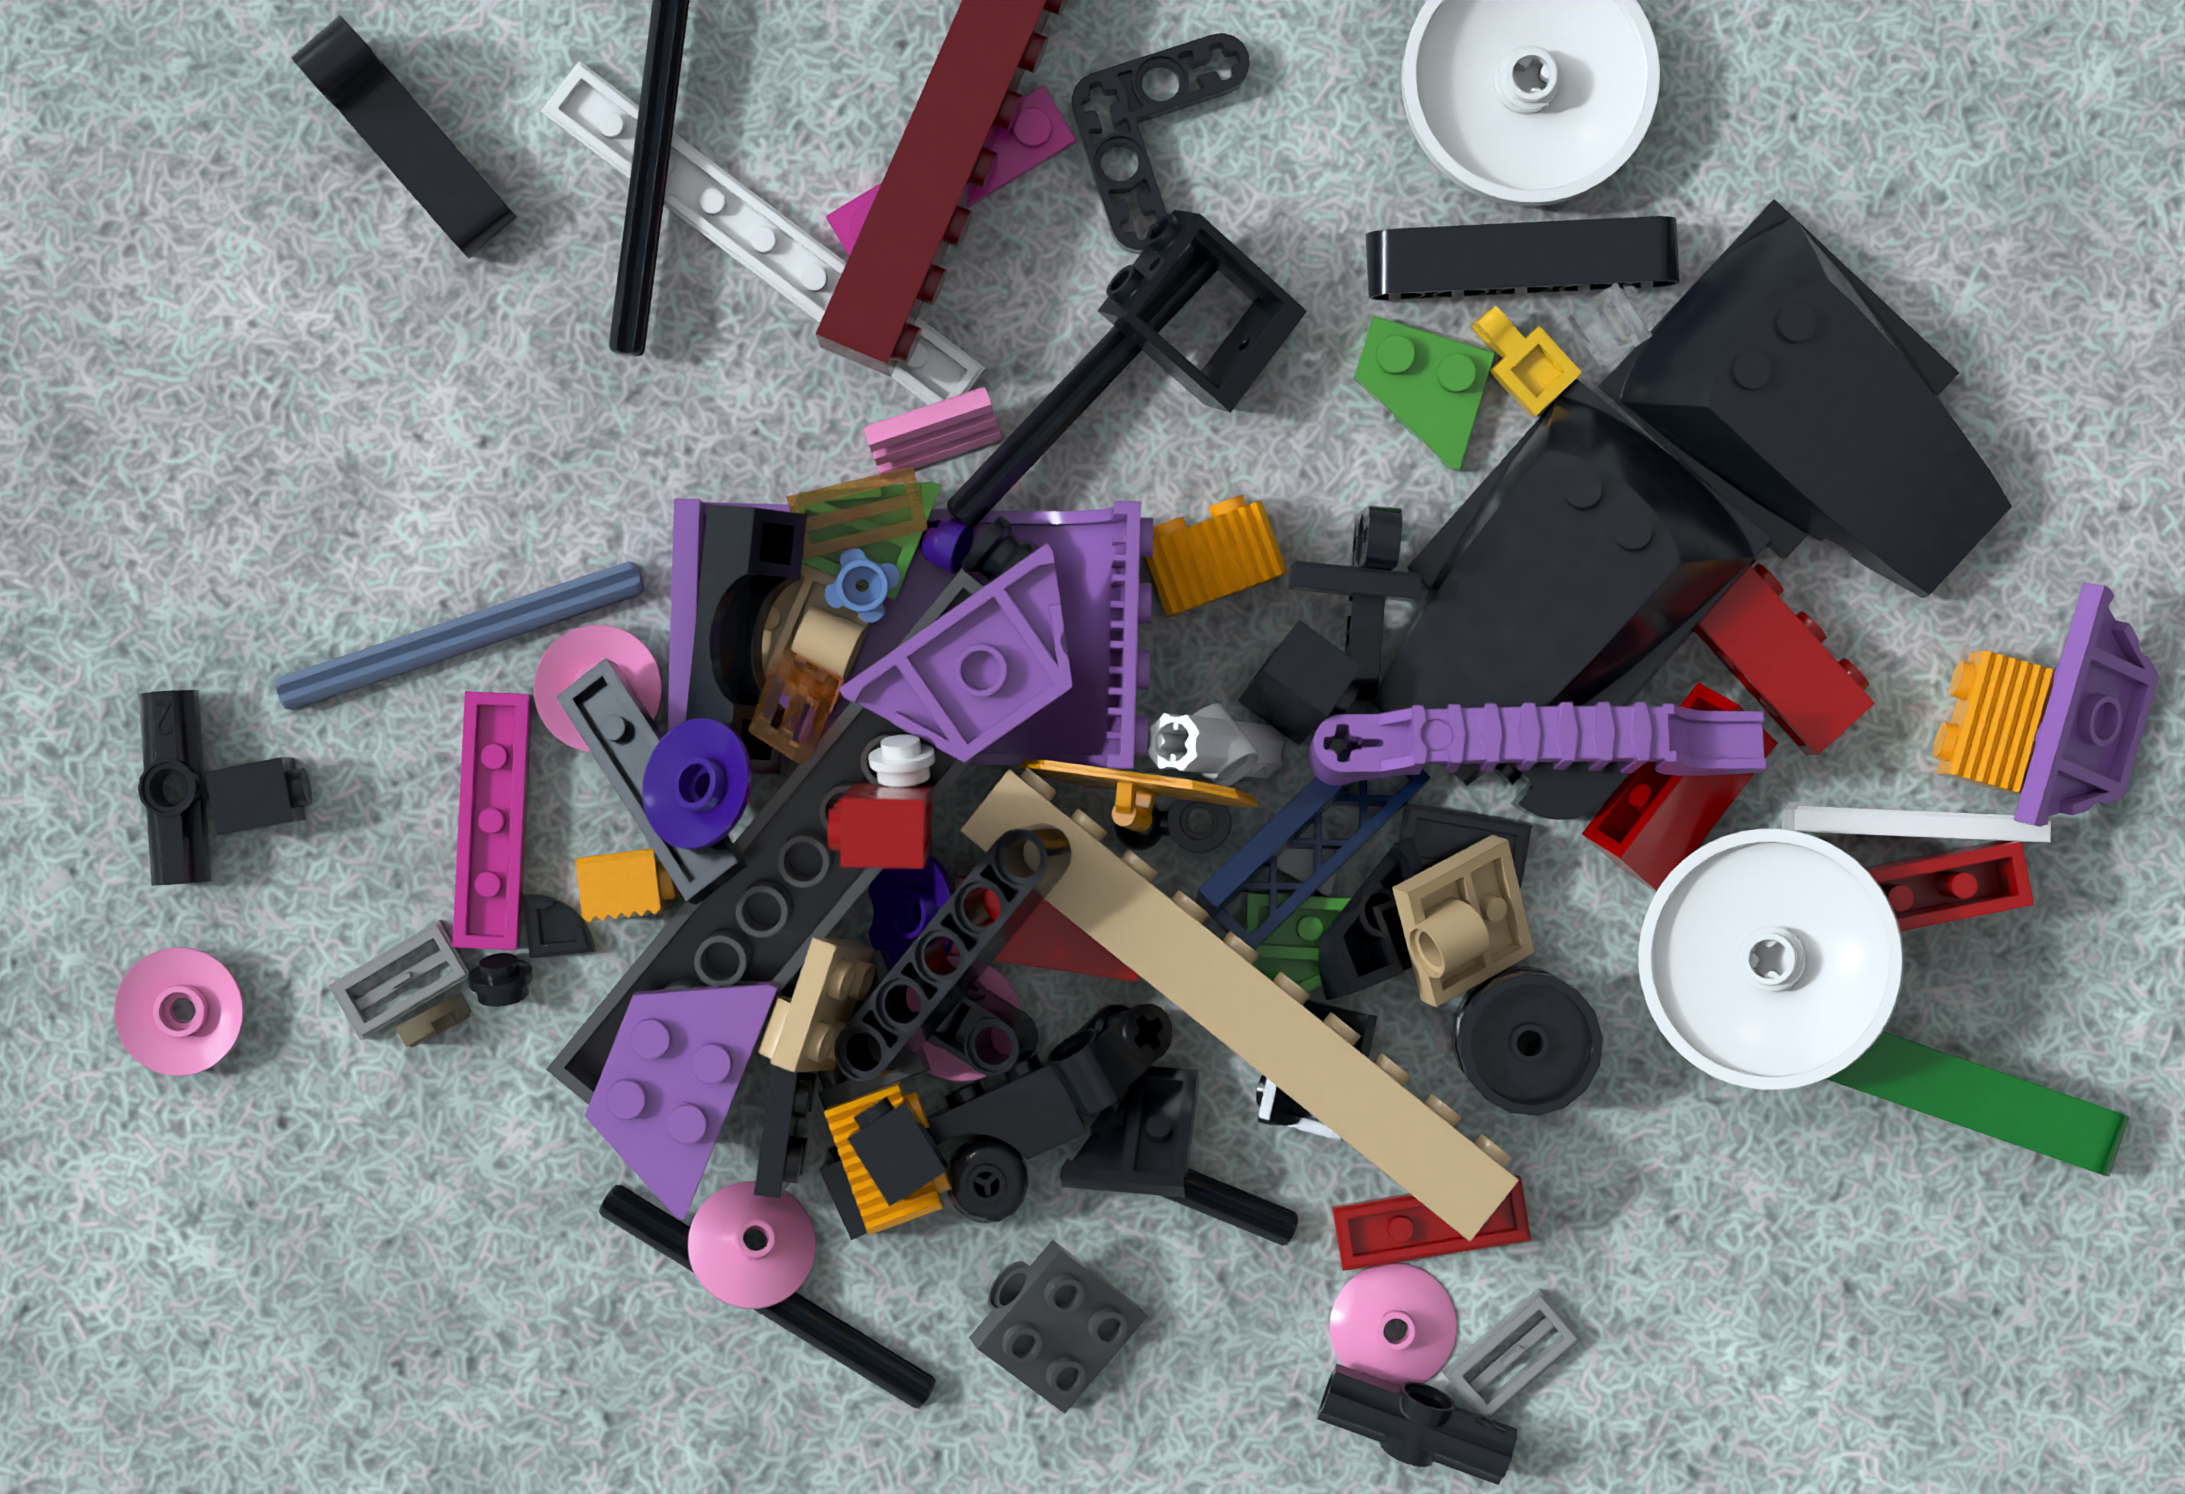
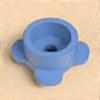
M859 548L847 549L840 556L841 569L835 582L826 586V601L834 608L845 606L858 612L864 622H877L885 614L883 602L889 589L896 587L899 583V571L892 563L880 565L867 559L864 552ZM859 579H865L869 584L868 589L864 592L856 588V582Z

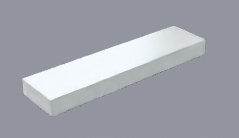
M1786 806L1782 813V829L1796 832L2049 843L2051 840V820H2048L2047 825L2038 827L2014 821L2015 815Z

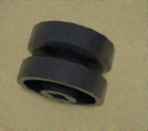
M1511 966L1466 991L1454 1013L1451 1043L1458 1067L1487 1101L1510 1113L1540 1116L1566 1108L1588 1089L1600 1067L1603 1036L1595 1011L1576 988L1541 968ZM1525 1031L1537 1032L1539 1035L1538 1039L1528 1042V1052H1520L1517 1046L1519 1036Z

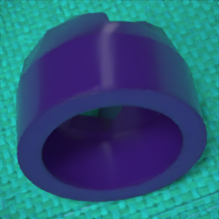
M940 517L928 524L927 529L923 531L919 540L924 558L938 568L956 573L962 567L960 563L970 551L973 540V528H971V525H965L953 518Z

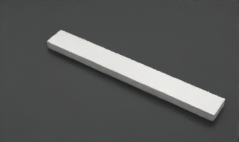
M578 61L543 107L541 113L630 180L639 106ZM673 132L663 206L820 324L846 262ZM917 317L914 325L922 328L916 349L908 364L900 361L897 362L891 378L927 405L969 392L986 371V368Z

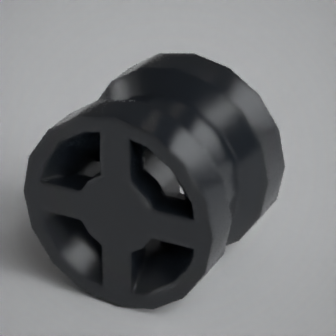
M1000 515L960 564L969 572L979 571L991 583L1040 547L1031 540L1021 541L1012 533L1011 523Z

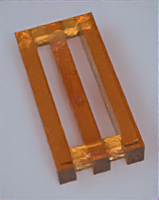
M913 466L786 496L790 512L804 514L803 506L901 482L904 483L906 491L904 495L808 517L806 519L802 560L928 530ZM910 507L911 520L811 543L809 535L811 530Z
M785 647L773 662L748 731L793 761L804 766L817 749L839 681L828 675L821 683L814 678L818 667L806 661L802 668L799 669L793 665L796 653ZM787 681L794 688L777 731L769 724L772 722ZM810 696L813 699L798 742L796 743L791 739L794 737L807 697Z

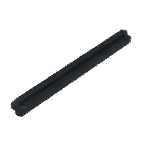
M653 0L609 338L610 350L620 355L642 356L645 352L690 0Z
M1190 245L1177 259L1136 314L1159 333L1215 274L1217 269ZM1113 326L948 500L947 507L951 515L963 524L971 525V528L975 527L1142 350Z
M622 1185L612 1187L600 1206V1215L693 1272L688 1256L690 1227ZM797 1292L776 1305L753 1309L913 1408L920 1409L934 1389L935 1379L932 1375Z

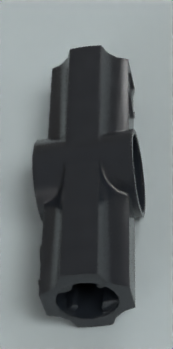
M199 690L139 693L144 771L139 778L138 792L147 813L151 886L211 882L206 809L209 792L203 764ZM173 770L182 773L188 785L186 797L176 806L168 802L162 790L164 779Z
M1337 1363L1328 1379L1317 1419L1378 1441L1381 1448L1388 1455L1405 1464L1416 1467H1428L1433 1462L1496 1485H1499L1502 1478L1506 1475L1517 1441L1516 1428L1456 1407L1454 1401L1437 1388L1412 1381L1404 1382L1400 1387Z

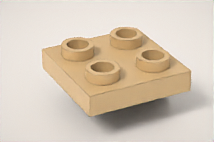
M802 563L800 580L788 586L778 596L768 615L762 640L763 671L769 688L834 714L842 696L838 689L847 683L871 623L864 622L858 612L845 606L840 608L830 606L825 598V589L828 584L835 582L837 577ZM856 585V588L861 592L867 590L861 586Z
M1491 835L1392 887L1420 999L1424 1003L1438 1007L1535 953L1507 839Z
M812 937L793 997L775 996L757 1052L770 1058V1064L792 1072L834 1070L836 1066L834 1055L835 1042L840 1032L851 1020L857 1000L863 1001L872 986L875 976V965L871 964L870 961L875 948L853 940Z

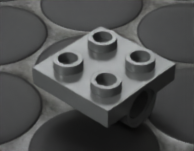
M1052 1240L1031 1265L1023 1261H1017L1008 1265L999 1273L988 1293V1304L992 1311L970 1335L969 1339L979 1351L1065 1414L1148 1316L1127 1296Z

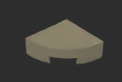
M461 992L395 1028L405 1046L413 1048L471 1017L469 1013L472 1010Z

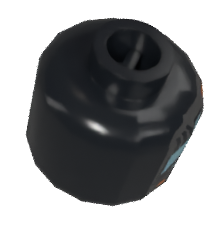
M992 1136L975 1137L964 1143L951 1157L947 1170L951 1189L946 1191L947 1196L954 1209L969 1220L982 1224L1000 1222L1013 1215L1025 1200L1029 1186L1027 1163L1020 1152L998 1138ZM982 1172L992 1173L987 1178L978 1175ZM998 1178L999 1187L992 1193L991 1183ZM974 1182L984 1186L985 1194L977 1191Z

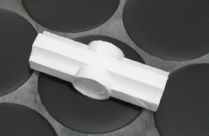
M1220 703L1206 706L1193 715L1164 713L1149 728L1151 745L1147 752L1160 769L1201 773L1210 784L1229 787L1243 777L1268 779L1283 765L1281 750L1285 741L1272 725L1234 721Z

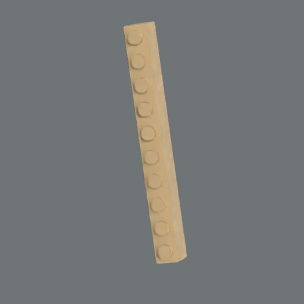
M1026 768L1021 776L1018 777L1011 770H1008L960 831L987 852L995 841L1009 830L1041 823L1053 825L1060 829L1070 843L1072 851L1071 863L1065 874L1044 899L1452 1228L1471 1241L1519 1181L1505 1169L1512 1158L1483 1134L1480 1135L1475 1143H1472L1454 1127L1462 1117L1432 1093L1424 1103L1404 1088L1411 1076L1384 1054L1380 1053L1375 1061L1372 1062L1353 1046L1361 1036L1330 1012L1323 1022L1303 1006L1310 995L1281 971L1271 981L1252 964L1260 954L1234 933L1229 931L1222 940L1202 925L1209 913L1183 892L1178 890L1174 897L1170 899L1151 883L1159 873L1128 849L1120 859L1100 842L1108 832L1080 809H1077L1069 818L1050 803L1057 791L1033 771ZM1027 840L1023 852L1024 859L1029 868L1036 872L1041 858L1039 849L1032 841Z

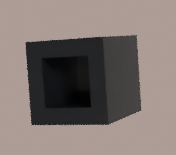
M279 757L205 772L217 835H231L306 820L303 806L312 804L311 785L305 768L296 769L293 757Z
M886 1096L853 1117L859 1128L851 1132L847 1139L889 1207L947 1171V1161L907 1098L893 1106Z

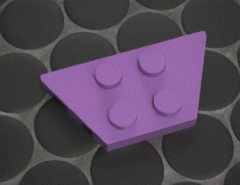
M1046 543L838 689L842 696L891 721L890 723L912 735H917L930 742L936 748L958 760L966 762L1071 689L1073 684L1053 550L1049 544Z
M2083 583L2062 657L2054 671L2053 687L2045 715L2036 733L2035 749L2014 821L2041 827L2048 824L2049 816L2058 813L2076 815L2090 810L2095 803L2108 804L2125 797L2160 676L2149 657L2142 654L2139 647V639L2130 623L2115 620L2108 607L2115 596L2111 589L2104 585Z
M769 981L758 982L756 985L719 987L718 985L693 987L690 990L669 991L667 989L636 992L632 996L585 1117L676 1218L684 1220L688 1214L780 986L776 983Z

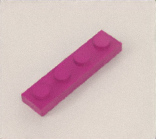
M1044 85L1023 97L1021 108L1010 131L1002 128L999 129L990 149L998 153L993 173L984 189L974 186L965 207L966 209L1076 144V138ZM881 183L826 215L827 221L848 256L851 254Z
M465 691L452 947L498 950L520 949L533 698L531 694Z

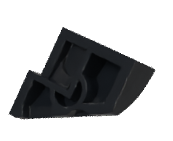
M1412 837L1394 843L1322 934L1318 953L1319 972L1326 1000L1356 993L1404 973L1403 971L1412 968L1392 888L1424 871Z

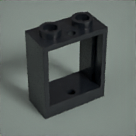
M1174 209L1171 214L1164 215L1151 227L1145 238L1147 246L1133 265H1128L1121 269L1110 281L1106 290L1108 298L1098 309V312L1201 403L1231 413L1306 314L1307 310L1205 217L1198 213ZM1189 244L1253 301L1201 371L1136 314Z

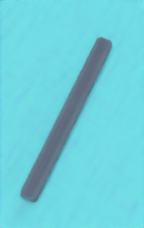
M628 561L281 676L276 680L277 694L285 709L295 710L639 596L644 592L643 579L638 566Z

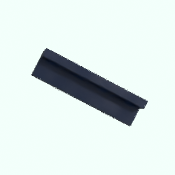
M1344 749L1337 755V761L1347 762L1351 751ZM1423 769L1420 774L1405 775L1410 781L1394 796L1367 795V780L1359 781V795H1343L1355 782L1347 785L1333 786L1320 781L1317 777L1313 778L1198 889L1195 902L1209 913V916L1226 933L1231 931L1253 950H1256L1430 781L1431 777ZM1332 805L1359 806V830L1350 839H1322V814ZM1367 806H1383L1367 821ZM1314 823V838H1298ZM1286 849H1314V874L1304 883L1277 882V858ZM1322 849H1338L1322 865ZM1269 866V882H1253ZM1241 892L1269 893V917L1252 934L1225 909ZM1277 893H1293L1277 909Z

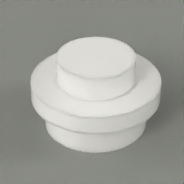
M908 734L884 738L880 742L881 747L869 754V766L872 770L877 771L878 783L889 787L913 786L927 781L930 778L929 766L935 762L934 748L920 743L918 736Z

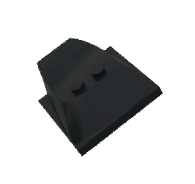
M1775 199L1762 210L1598 386L1678 462L1772 538V543L1769 547L1782 559L1787 558L1808 535L1819 541L1827 538L1848 550L1850 556L1865 567L1917 596L1925 598L1940 585L2012 507L1988 466L1938 397L1959 372Z
M1576 378L1408 565V572L1419 573V576L1422 577V584L1429 589V592L1424 599L1425 603L1400 645L1370 704L1381 713L1412 708L1413 705H1423L1424 709H1447L1449 704H1460L1461 708H1483L1485 704L1496 703L1497 707H1521L1523 703H1535L1536 707H1557L1561 702H1572L1573 706H1595L1598 702H1609L1610 706H1628L1733 585L1771 545L1772 538ZM1479 763L1461 764L1457 772L1451 773L1468 786L1488 771H1481Z

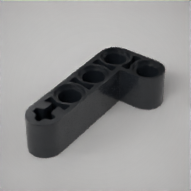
M341 15L291 57L307 78L340 111L468 259L517 218L500 196L466 157L461 154L453 142L426 111L421 108L413 96Z

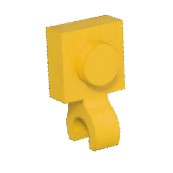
M1497 306L1487 310L1470 326L1490 349L1502 357L1489 372L1531 418L1537 416L1582 373L1540 326L1534 328L1524 337Z

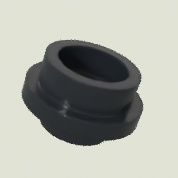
M497 953L486 956L479 961V966L475 967L468 974L469 988L477 993L478 1002L491 1007L507 1006L522 1001L528 996V984L533 980L532 966L525 961L518 960L517 956L511 953Z

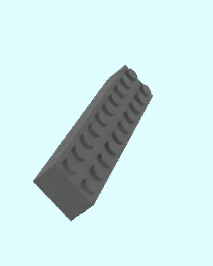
M965 568L961 569L897 647L981 590L985 585ZM851 701L733 843L747 864V867L699 904L695 905L684 902L546 1070L589 1105L632 996L636 992L666 989L669 991L690 990L693 987L718 985L719 987L756 985L758 982L771 981L780 985L776 993L778 995L804 964L812 937L825 938L883 869L840 867L841 850H829L828 848L829 809H833L834 803H838V798H842L853 783H878L877 771L872 770L869 766V754L881 747L880 742L884 738L894 735L912 734L860 704ZM920 738V743L933 747L935 752V762L929 766L930 778L920 783L932 784V809L979 753L966 762H962Z

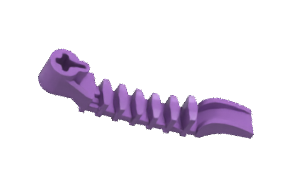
M1561 702L1557 707H1536L1535 703H1523L1521 707H1497L1496 703L1485 704L1483 708H1461L1460 704H1449L1447 709H1424L1423 705H1413L1412 708L1382 714H1340L1327 718L1319 725L1308 751V763L1313 774L1320 781L1333 786L1347 785L1355 781L1420 774L1424 765L1443 764L1445 772H1457L1461 764L1479 763L1481 771H1492L1497 763H1516L1518 770H1530L1536 762H1552L1554 770H1565L1573 762H1587L1590 771H1601L1608 763L1617 762L1621 773H1633L1646 762H1655L1656 772L1679 776L1756 773L1767 769V759L1764 758L1762 726L1764 711H1702L1683 708L1675 704L1647 707L1646 702H1635L1631 706H1610L1609 702H1598L1595 706H1573L1572 702ZM1333 739L1343 740L1344 749L1351 751L1347 762L1337 761L1336 752L1329 750Z

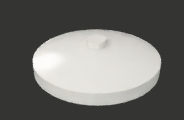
M1427 0L1414 22L1404 50L1401 71L1403 103L1412 132L1419 145L1433 164L1457 185L1477 196L1501 204L1533 207L1556 204L1581 196L1610 178L1639 146L1652 121L1660 87L1658 49L1649 21L1636 0Z
M1755 829L1726 835L1704 845L1685 858L1667 876L1653 897L1644 918L1638 950L1639 974L1645 1001L1653 1019L1669 1043L1684 1058L1709 1075L1727 1083L1760 1090H1782L1813 1084L1837 1074L1858 1060L1875 1043L1891 1019L1899 999L1904 974V947L1899 923L1888 897L1871 873L1856 859L1833 844L1808 834L1783 829Z

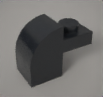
M1536 762L1530 770H1518L1516 763H1500L1493 769L1496 774L1512 786L1519 778L1527 784L1510 804L1531 816L1554 820L1581 817L1597 809L1630 774L1621 773L1617 762L1608 763L1601 771H1590L1587 762H1573L1565 770H1554L1552 762Z

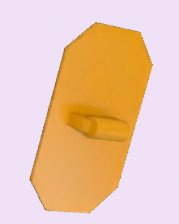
M1023 760V764H1018V769L1025 771L1026 768H1029L1042 778L1095 788L1117 790L1116 803L1112 810V819L1117 825L1135 832H1144L1150 828L1152 824L1151 813L1156 796L1232 807H1258V802L1254 801V796L1234 788L1195 780L1049 760Z

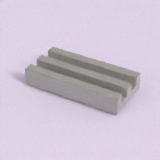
M438 920L328 985L360 1040L369 1037L468 978L471 969L460 955L459 948L452 947V939L447 933L448 930L442 920ZM431 940H435L440 949L439 951L356 1000L352 998L348 989ZM448 962L452 969L451 973L366 1022L361 1011L442 963Z
M1536 1289L1442 1372L1480 1416L1490 1419L1581 1340V1337L1539 1289ZM1540 1309L1545 1316L1467 1382L1463 1375ZM1553 1327L1559 1331L1560 1337L1486 1401L1479 1396V1391Z

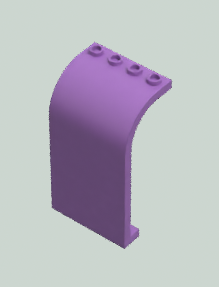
M674 498L667 733L678 724L686 721L708 504L756 507L791 512L794 505L703 502L700 499ZM1114 501L1113 507L1083 511L990 510L973 527V540L970 550L1000 515L1011 523L1012 533L1021 541L1031 540L1040 548L1048 543L1053 550L1073 687L980 751L970 765L1018 766V764H1023V760H1049L1101 768L1134 769V755L1147 756L1148 716H1135L1136 689L1149 690L1150 650H1137L1138 623L1151 622L1152 584L1139 583L1140 557H1152L1153 518L1141 517V501ZM932 509L924 530L927 529L930 522L940 517L955 518L948 509ZM919 542L896 600L888 597L885 598L883 602L885 614L879 621L871 623L847 682L895 650L964 567L962 566L956 573H951L934 566L924 558ZM979 571L970 572L985 586L989 584V579ZM769 688L775 699L787 709L781 760H803L851 701L841 696L834 714H831Z

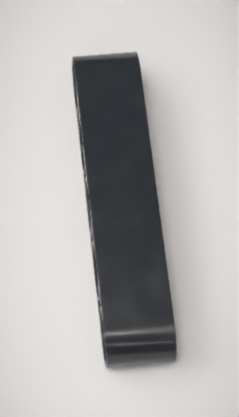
M1669 216L1396 228L1377 230L1365 234L1368 295L1371 300H1389V294L1401 293V299L1452 297V291L1464 290V296L1515 294V288L1527 287V293L1578 291V285L1590 284V290L1641 288V282L1653 281V287H1665L1680 283L1677 220L1675 217Z
M1041 823L1006 831L995 841L840 1032L835 1042L834 1055L837 1066L845 1076L854 1081L866 1082L900 1071L909 1064L1065 874L1071 863L1072 851L1069 840L1060 829L1053 825ZM1027 840L1032 841L1039 849L1041 858L1036 872L1029 868L1024 859L1023 852ZM988 889L994 892L999 900L1000 913L997 920L990 917L985 910L984 896ZM948 938L954 941L959 948L960 963L957 968L952 966L946 958L945 943ZM908 987L914 989L919 996L921 1006L918 1016L907 1005L906 992ZM870 1034L880 1044L882 1051L880 1062L873 1059L869 1053L867 1045Z

